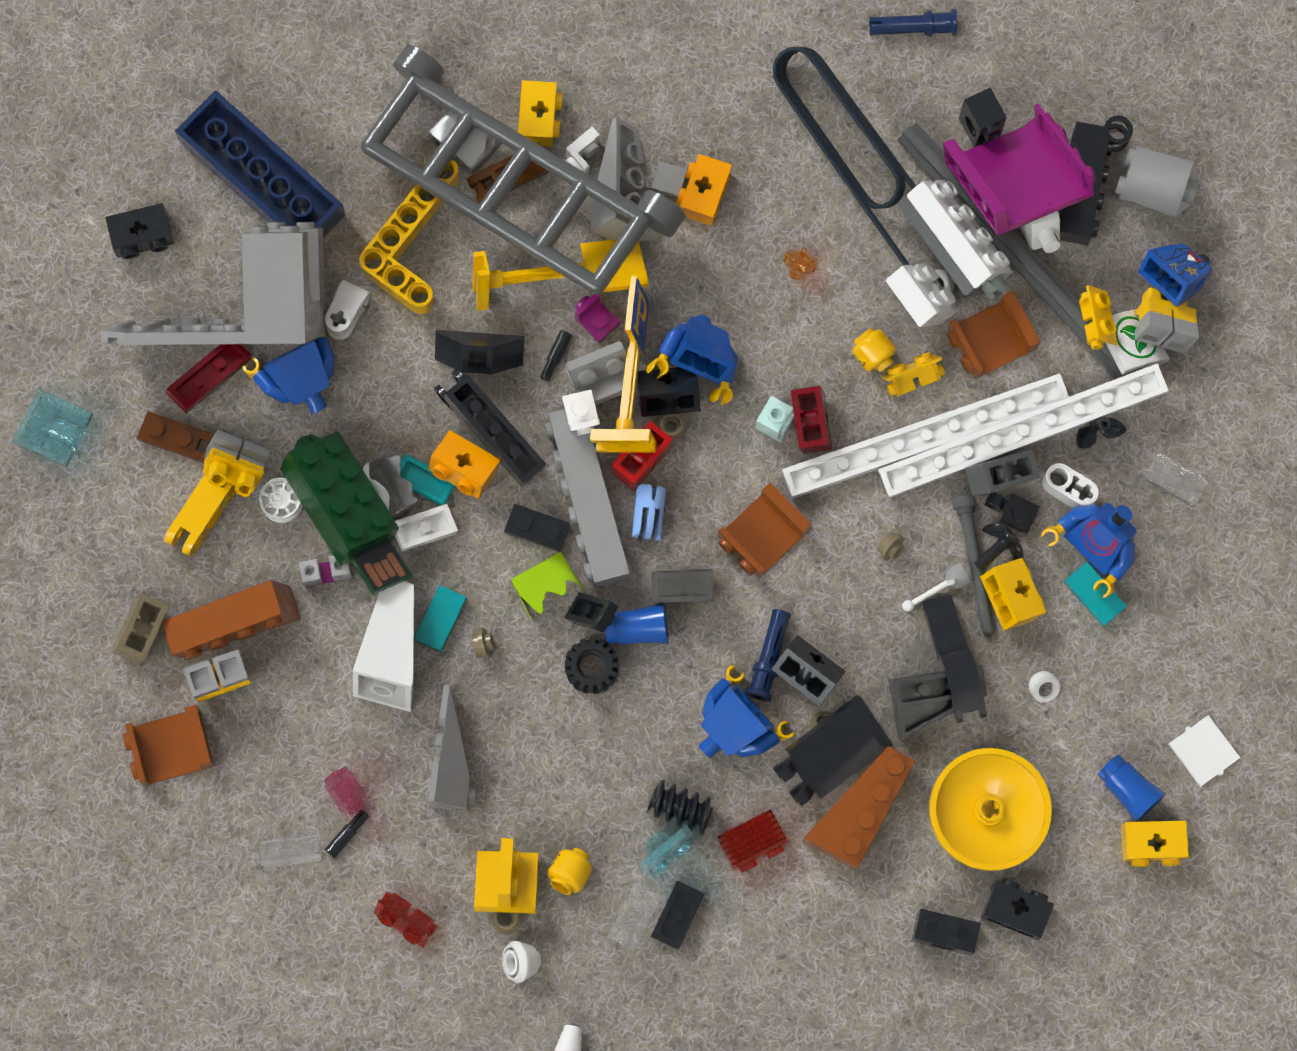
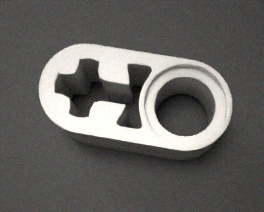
M1057 463L1052 465L1043 477L1042 484L1045 491L1071 508L1094 504L1098 498L1099 492L1096 484L1065 464ZM1050 475H1061L1065 480V484L1062 486L1054 485L1051 482ZM1073 482L1075 485L1073 486L1070 493L1066 492L1070 484ZM1083 490L1088 493L1086 498L1080 500L1078 498Z

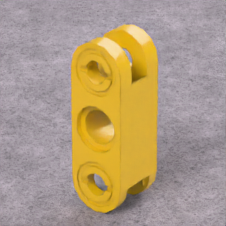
M204 474L168 529L164 542L175 546L187 530L190 532V535L183 545L182 553L192 557L236 492L235 486L226 483L223 488L215 486L208 482V475Z

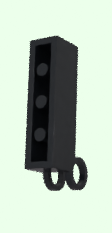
M1113 116L1106 121L1104 126L1076 122L1070 146L1077 148L1083 163L1086 166L1089 165L1095 173L1096 180L1093 183L1094 196L1058 211L1060 218V241L1088 246L1091 237L1096 238L1099 228V221L1095 220L1096 210L1101 211L1104 201V193H1100L1101 182L1106 183L1109 173V166L1105 165L1106 155L1111 156L1112 152H1119L1126 148L1133 134L1132 123L1126 117ZM1113 122H1122L1126 125L1127 129L1123 125ZM1118 129L1123 133L1124 138L1115 139L1109 134L1108 130Z
M455 369L451 374L457 383L447 392L438 384L433 388L435 393L450 410H454L487 449L500 459L502 466L516 482L523 487L545 468L546 463L468 374L464 376Z

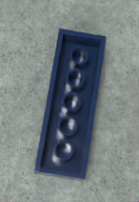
M216 90L175 130L179 142L267 222H285V226H297V222H315V227H323L324 237L346 215L343 204Z

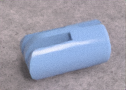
M640 484L637 486L632 537L638 538L640 534L642 511H644L642 538L650 539L655 515L653 539L661 541L666 495L665 487L657 485V488H652L651 484Z

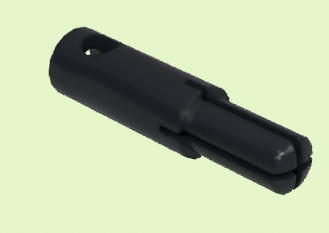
M559 331L547 357V363L540 375L542 380L548 371L545 381L548 382L556 365L559 364L572 337L568 332Z
M360 810L324 850L333 858H336L357 833L358 828L369 817L364 810Z

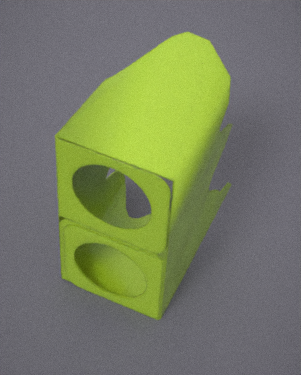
M561 552L511 579V584L531 621L532 616L521 597L537 613L542 614L544 610L542 601L545 599V593L552 592L562 596L565 595L566 580L577 583L586 593L583 585Z

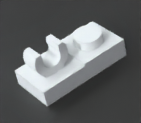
M447 504L395 521L399 527L395 538L402 552L455 535L458 532Z

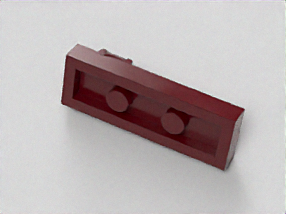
M220 344L166 389V395L187 414L239 371L243 365L245 366L251 360L252 355L241 344Z

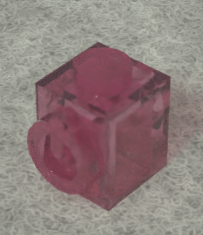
M347 767L334 771L324 780L326 784L324 787L342 815L346 813L352 815L365 806L364 802L369 799L351 770H348Z

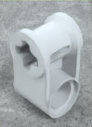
M345 280L340 283L325 315V324L330 337L336 340H343L349 337L359 317L365 310L363 305L367 306L369 302L370 291ZM340 319L344 320V324H339L337 327L334 326L333 321L338 323Z

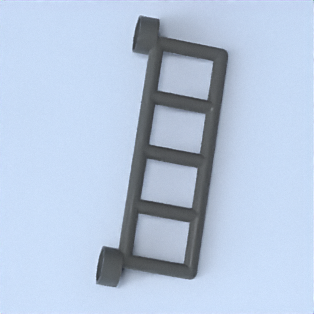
M409 44L405 46L393 63L394 68L406 80L361 143V149L366 155L596 295L601 294L606 289L647 227L666 237H673L686 218L684 212L676 204L652 190H647L638 204L634 203L439 85L437 82L445 72L443 67L430 55ZM418 93L459 117L424 168L419 167L383 144ZM474 127L516 151L480 203L439 179ZM531 161L573 186L537 238L495 213ZM587 196L592 197L630 220L595 273H592L552 248Z

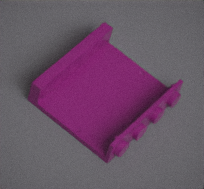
M1038 103L1034 105V123L963 152L954 138L943 142L945 164L998 236L1094 196L1093 183L1096 177L1093 169L1083 163L1077 148L1070 146L1064 131L1056 128L1050 113H1045Z

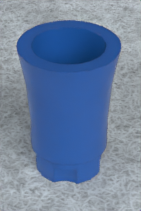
M659 603L645 608L616 612L613 622L605 630L607 644H669L665 604Z
M1119 754L1111 759L1097 774L1106 782L1104 785L1121 802L1134 822L1140 821L1166 795V793L1139 773L1130 762L1126 763Z

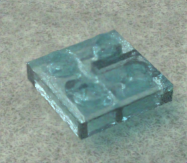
M38 388L12 442L67 468L93 414Z
M685 825L672 837L663 832L652 834L646 843L648 857L639 863V872L645 879L651 875L654 879L659 877L669 868L668 861L672 857L676 856L677 859H680L692 849L691 846L693 844L691 842L693 841L694 833ZM662 839L666 841L654 852L652 851L651 844L655 840Z

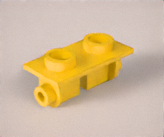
M1087 285V292L1082 293L1079 299L1083 321L1093 320V322L1084 326L1087 344L1091 346L1092 350L1101 349L1104 342L1118 345L1116 325L1113 322L1110 307L1111 300L1108 292Z
M931 352L916 356L914 358L915 362L904 366V363H899L887 368L888 373L881 375V378L887 382L890 381V384L886 385L889 395L899 397L915 390L913 378L916 377L921 387L941 380V376L945 375L943 366L941 364L937 365L936 362L941 361L942 357L935 354L931 355Z

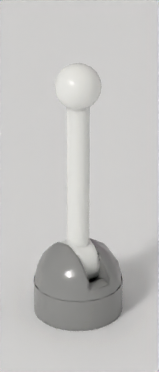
M958 562L951 566L946 572V580L912 601H904L902 604L903 610L906 612L912 611L915 605L947 586L959 589L970 584L971 581L962 565Z

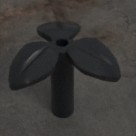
M1101 418L1089 422L1090 426L1079 428L1076 442L1079 448L1087 449L1096 443L1097 431H1100L1104 437L1112 439L1123 435L1127 430L1115 418Z
M995 523L983 527V532L998 537V541L974 562L979 570L983 571L1006 549H1010L1014 560L1024 557L1023 548L1019 543L1020 540L1009 528Z

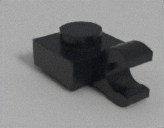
M996 492L990 493L984 506L1003 514L999 521L1000 523L1024 534L1029 532L1040 506L1015 494H1012L1008 501Z

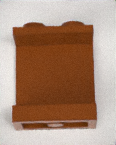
M1013 291L1003 295L999 303L960 322H957L956 319L950 321L948 326L949 332L946 333L953 348L958 347L963 356L960 358L963 369L967 374L972 373L974 379L1038 349L1041 342Z
M769 483L761 490V495L730 525L726 528L722 527L718 531V537L720 538L718 544L727 554L731 555L734 553L741 560L739 565L749 576L755 574L760 578L811 530L812 524Z
M196 704L185 707V712L137 726H134L132 723L125 724L127 733L122 734L126 750H132L134 762L130 763V768L134 780L139 779V782L146 786L214 767L201 712Z

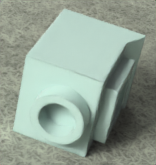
M771 396L756 420L755 429L781 443L795 420L794 414H792L793 407Z

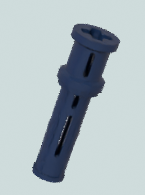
M952 9L948 13H933L931 10H927V12H924V15L870 16V35L924 32L928 37H932L934 33H951L952 36H956L957 12L956 9Z
M780 609L772 610L759 662H755L752 666L754 674L750 688H747L745 691L748 697L765 702H770L772 699L770 691L774 678L778 677V674L771 669L778 661L788 622L791 618L789 612Z

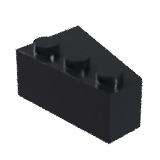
M976 665L983 697L987 696L983 667L982 665ZM945 670L888 680L898 739L903 740L954 713Z

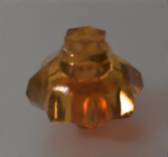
M802 248L801 251L787 250L783 257V262L789 269V276L792 279L802 280L804 275L814 272L819 264L818 259L806 253V248Z

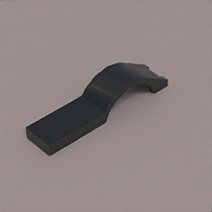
M948 595L922 601L923 612L937 658L941 660L945 669L957 723L963 722L962 714L979 710L981 718L987 717L977 667L969 647H967L952 596Z

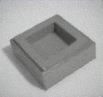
M659 161L651 190L678 198L680 189L684 185L687 169Z

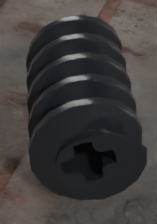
M662 779L654 790L646 814L651 808H654V818L658 819L665 812V821L667 823L676 816L678 827H681L687 820L689 831H693L697 825H700V835L703 836L714 807H711V797L709 796L700 803L698 792L689 799L687 788H684L679 795L676 794V784L674 783L668 790H665V780Z

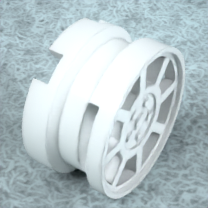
M286 478L272 479L261 489L259 495L260 506L270 520L276 523H288L296 519L301 513L303 505Z

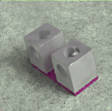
M334 555L328 556L329 562L318 563L317 559L299 562L302 583L305 587L350 579L352 578L350 564L347 563L340 566Z

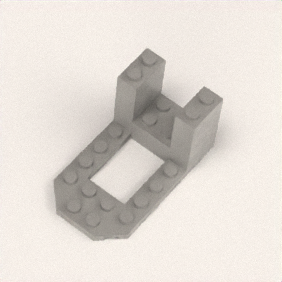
M268 222L267 226L250 227V232L241 234L244 318H241V323H229V318H211V323H200V318H182V323H171V318H155L135 325V321L131 320L117 321V323H110V328L101 330V343H114L113 341L117 339V344L119 345L306 344L325 335L323 227H315V222H297V226H285V222Z

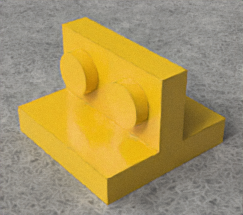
M501 838L500 851H477L474 912L536 914L538 853L514 850L513 838Z

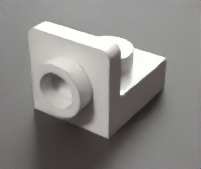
M593 127L589 128L566 148L567 159L565 161L589 175L590 166L583 157L588 159L599 149L600 134Z
M591 389L562 396L570 431L577 430L578 435L591 433V429H595L594 426L600 424Z

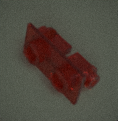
M386 892L382 900L379 899L373 914L377 916L383 925L393 927L401 932L409 943L418 944L424 948L429 936H432L438 927L434 924L435 920L419 909H416L409 916L406 913L412 904L395 892L393 894Z

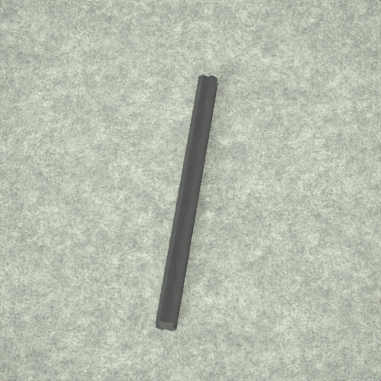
M917 123L912 127H908L897 141L934 181L946 180L956 187L958 198L963 205L966 204L973 210L976 216L974 220L980 228L983 227L990 233L993 239L991 243L994 247L1007 256L1010 264L1106 369L1116 379L1143 369L1140 368L1122 375L1105 342L1101 349H1091V346L1087 344L1084 326L1093 322V320L1083 321L1078 297L1043 259L1030 248L1028 243L1015 229L998 236L945 164L944 152Z

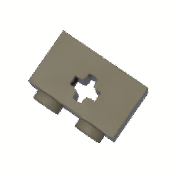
M142 593L135 597L111 653L138 665L145 661L169 605Z

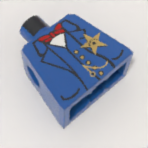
M1180 243L1149 249L1138 273L1177 307L1203 288L1211 272V267L1207 255H1197L1187 245Z

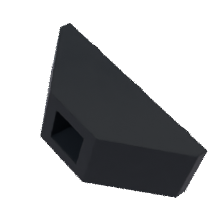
M436 330L435 360L463 373L495 374L523 366L525 336Z

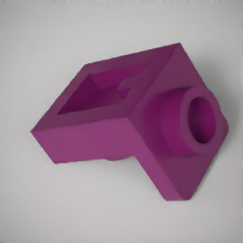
M593 294L591 297L587 295L575 306L577 309L574 312L575 320L598 344L620 325V321L600 301L599 295Z

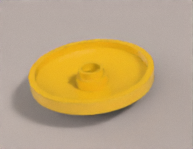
M982 748L957 757L942 770L931 790L929 819L937 841L953 859L973 869L999 871L1024 862L1041 846L1051 823V798L1044 779L1027 760L1007 750Z

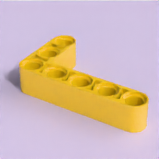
M451 159L444 170L452 171L453 175L448 179L440 177L439 179L456 188L459 183V171L457 164ZM416 185L360 255V265L366 278L417 314H425L434 306V296L431 287L397 262V260L444 202L436 197L431 201L421 200V195L426 193V191ZM413 214L417 216V220L414 223L406 224L402 221L406 215ZM389 237L399 239L398 244L395 246H387L384 242ZM372 259H378L382 262L376 269H370L366 266ZM395 276H401L405 279L399 286H393L389 283ZM418 293H424L428 296L427 300L423 303H416L413 301V298Z

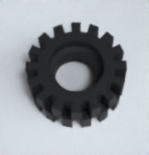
M590 637V640H585L584 638L580 640V643H575L571 646L572 649L567 652L565 661V673L569 683L576 690L583 691L584 694H599L601 691L605 692L608 690V687L615 683L619 673L618 656L614 652L613 647L606 644V641L602 639L599 641ZM595 655L603 661L604 668L600 675L587 677L581 672L580 663L586 656Z

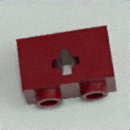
M821 386L791 390L798 445L801 452L808 454L832 450L825 393Z

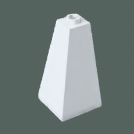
M407 580L379 592L353 668V696L411 712L413 700L414 584L409 583Z

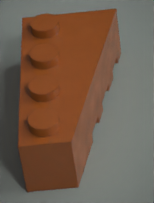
M269 580L162 621L171 654L184 658V660H191L201 656L202 651L221 649L228 646L230 642L253 637L258 633L299 621L301 618L291 586Z
M888 746L809 831L802 842L856 871L915 760Z

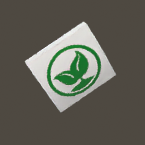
M1135 310L1112 315L1113 322L1116 325L1118 345L1106 343L1122 375L1157 363L1160 365L1170 360L1167 352L1160 345L1154 346L1135 340V329L1139 326V316L1135 315Z

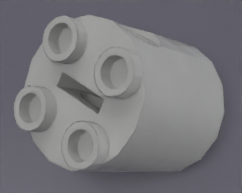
M1139 144L1136 145L1135 149H1128L1124 165L1129 166L1126 177H1119L1114 192L1120 194V201H1131L1146 209L1176 217L1192 204L1199 184L1193 161L1165 152L1151 151Z

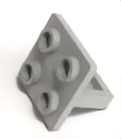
M618 341L567 362L565 370L576 393L591 389L595 406L622 395L626 352L621 341Z

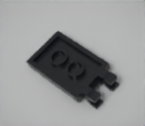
M856 695L788 746L785 750L789 757L777 764L773 770L784 782L790 780L796 772L798 773L803 783L793 788L789 793L795 802L802 806L812 798L814 793L822 799L893 744L863 699Z

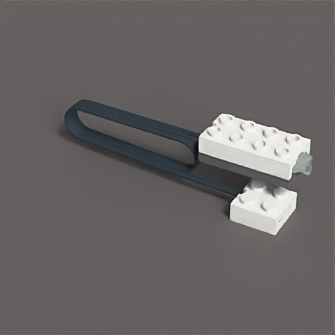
M788 47L781 51L776 57L772 68L775 83L903 264L885 281L919 327L943 324L959 310L955 304V297L948 289L942 287L937 280L939 278L937 272L930 265L923 263L916 264L913 267L909 264L869 207L884 209L898 204L965 297L986 294L989 300L993 301L999 296L1001 291H1005L1010 287L1005 281L1013 273L1008 266L1010 264L1009 259L1003 252L997 251L991 243L993 239L990 233L983 227L980 228L974 220L976 216L973 210L968 205H963L957 196L958 191L956 187L946 180H936L934 183L932 180L922 181L916 186L823 58L815 50L807 47ZM801 52L808 57L892 171L896 180V189L888 202L878 204L867 195L790 85L786 76V67L794 54ZM906 181L912 190L907 196L903 197Z

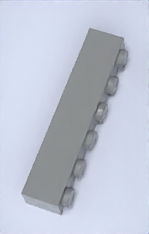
M565 409L548 413L549 423L544 425L548 440H554L557 450L552 451L556 469L562 467L565 478L560 479V484L564 497L570 495L572 507L567 509L571 524H577L580 535L575 536L579 553L585 552L588 563L583 564L587 581L593 580L595 588L630 579V573L594 443L590 441L591 433L578 435L577 430L570 431Z

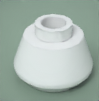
M520 941L510 942L502 954L504 973L515 983L527 980L535 975L541 966L540 953L532 945Z

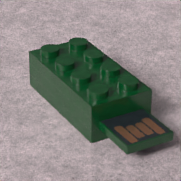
M339 431L323 438L311 434L299 438L294 449L287 453L280 470L339 565L343 566L352 562L372 595L410 579L412 574L392 544V540L399 527Z

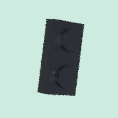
M514 504L504 533L561 552L571 523Z
M579 592L564 618L573 624L604 633L606 628L613 622L614 614L619 606L610 600Z
M677 881L651 938L679 950L705 894Z

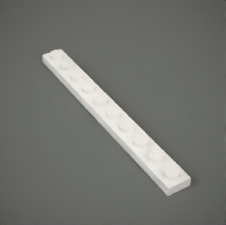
M1157 363L880 468L878 472L887 495L891 498L965 470L966 467L989 461L1168 393L1169 390Z
M1059 373L782 469V474L791 499L886 467L1069 397Z

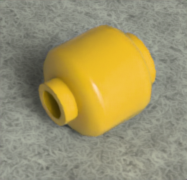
M871 327L853 341L855 346L852 349V353L864 370L869 372L877 368L879 372H882L894 362L891 357L895 354L896 347L882 329L874 331Z
M578 848L561 850L548 869L550 885L565 895L579 893L593 873V867L588 860V854Z

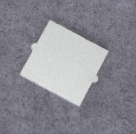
M1209 715L1194 726H1187L1183 734L1168 744L1200 787L1217 774L1219 776L1223 775V770L1240 758Z

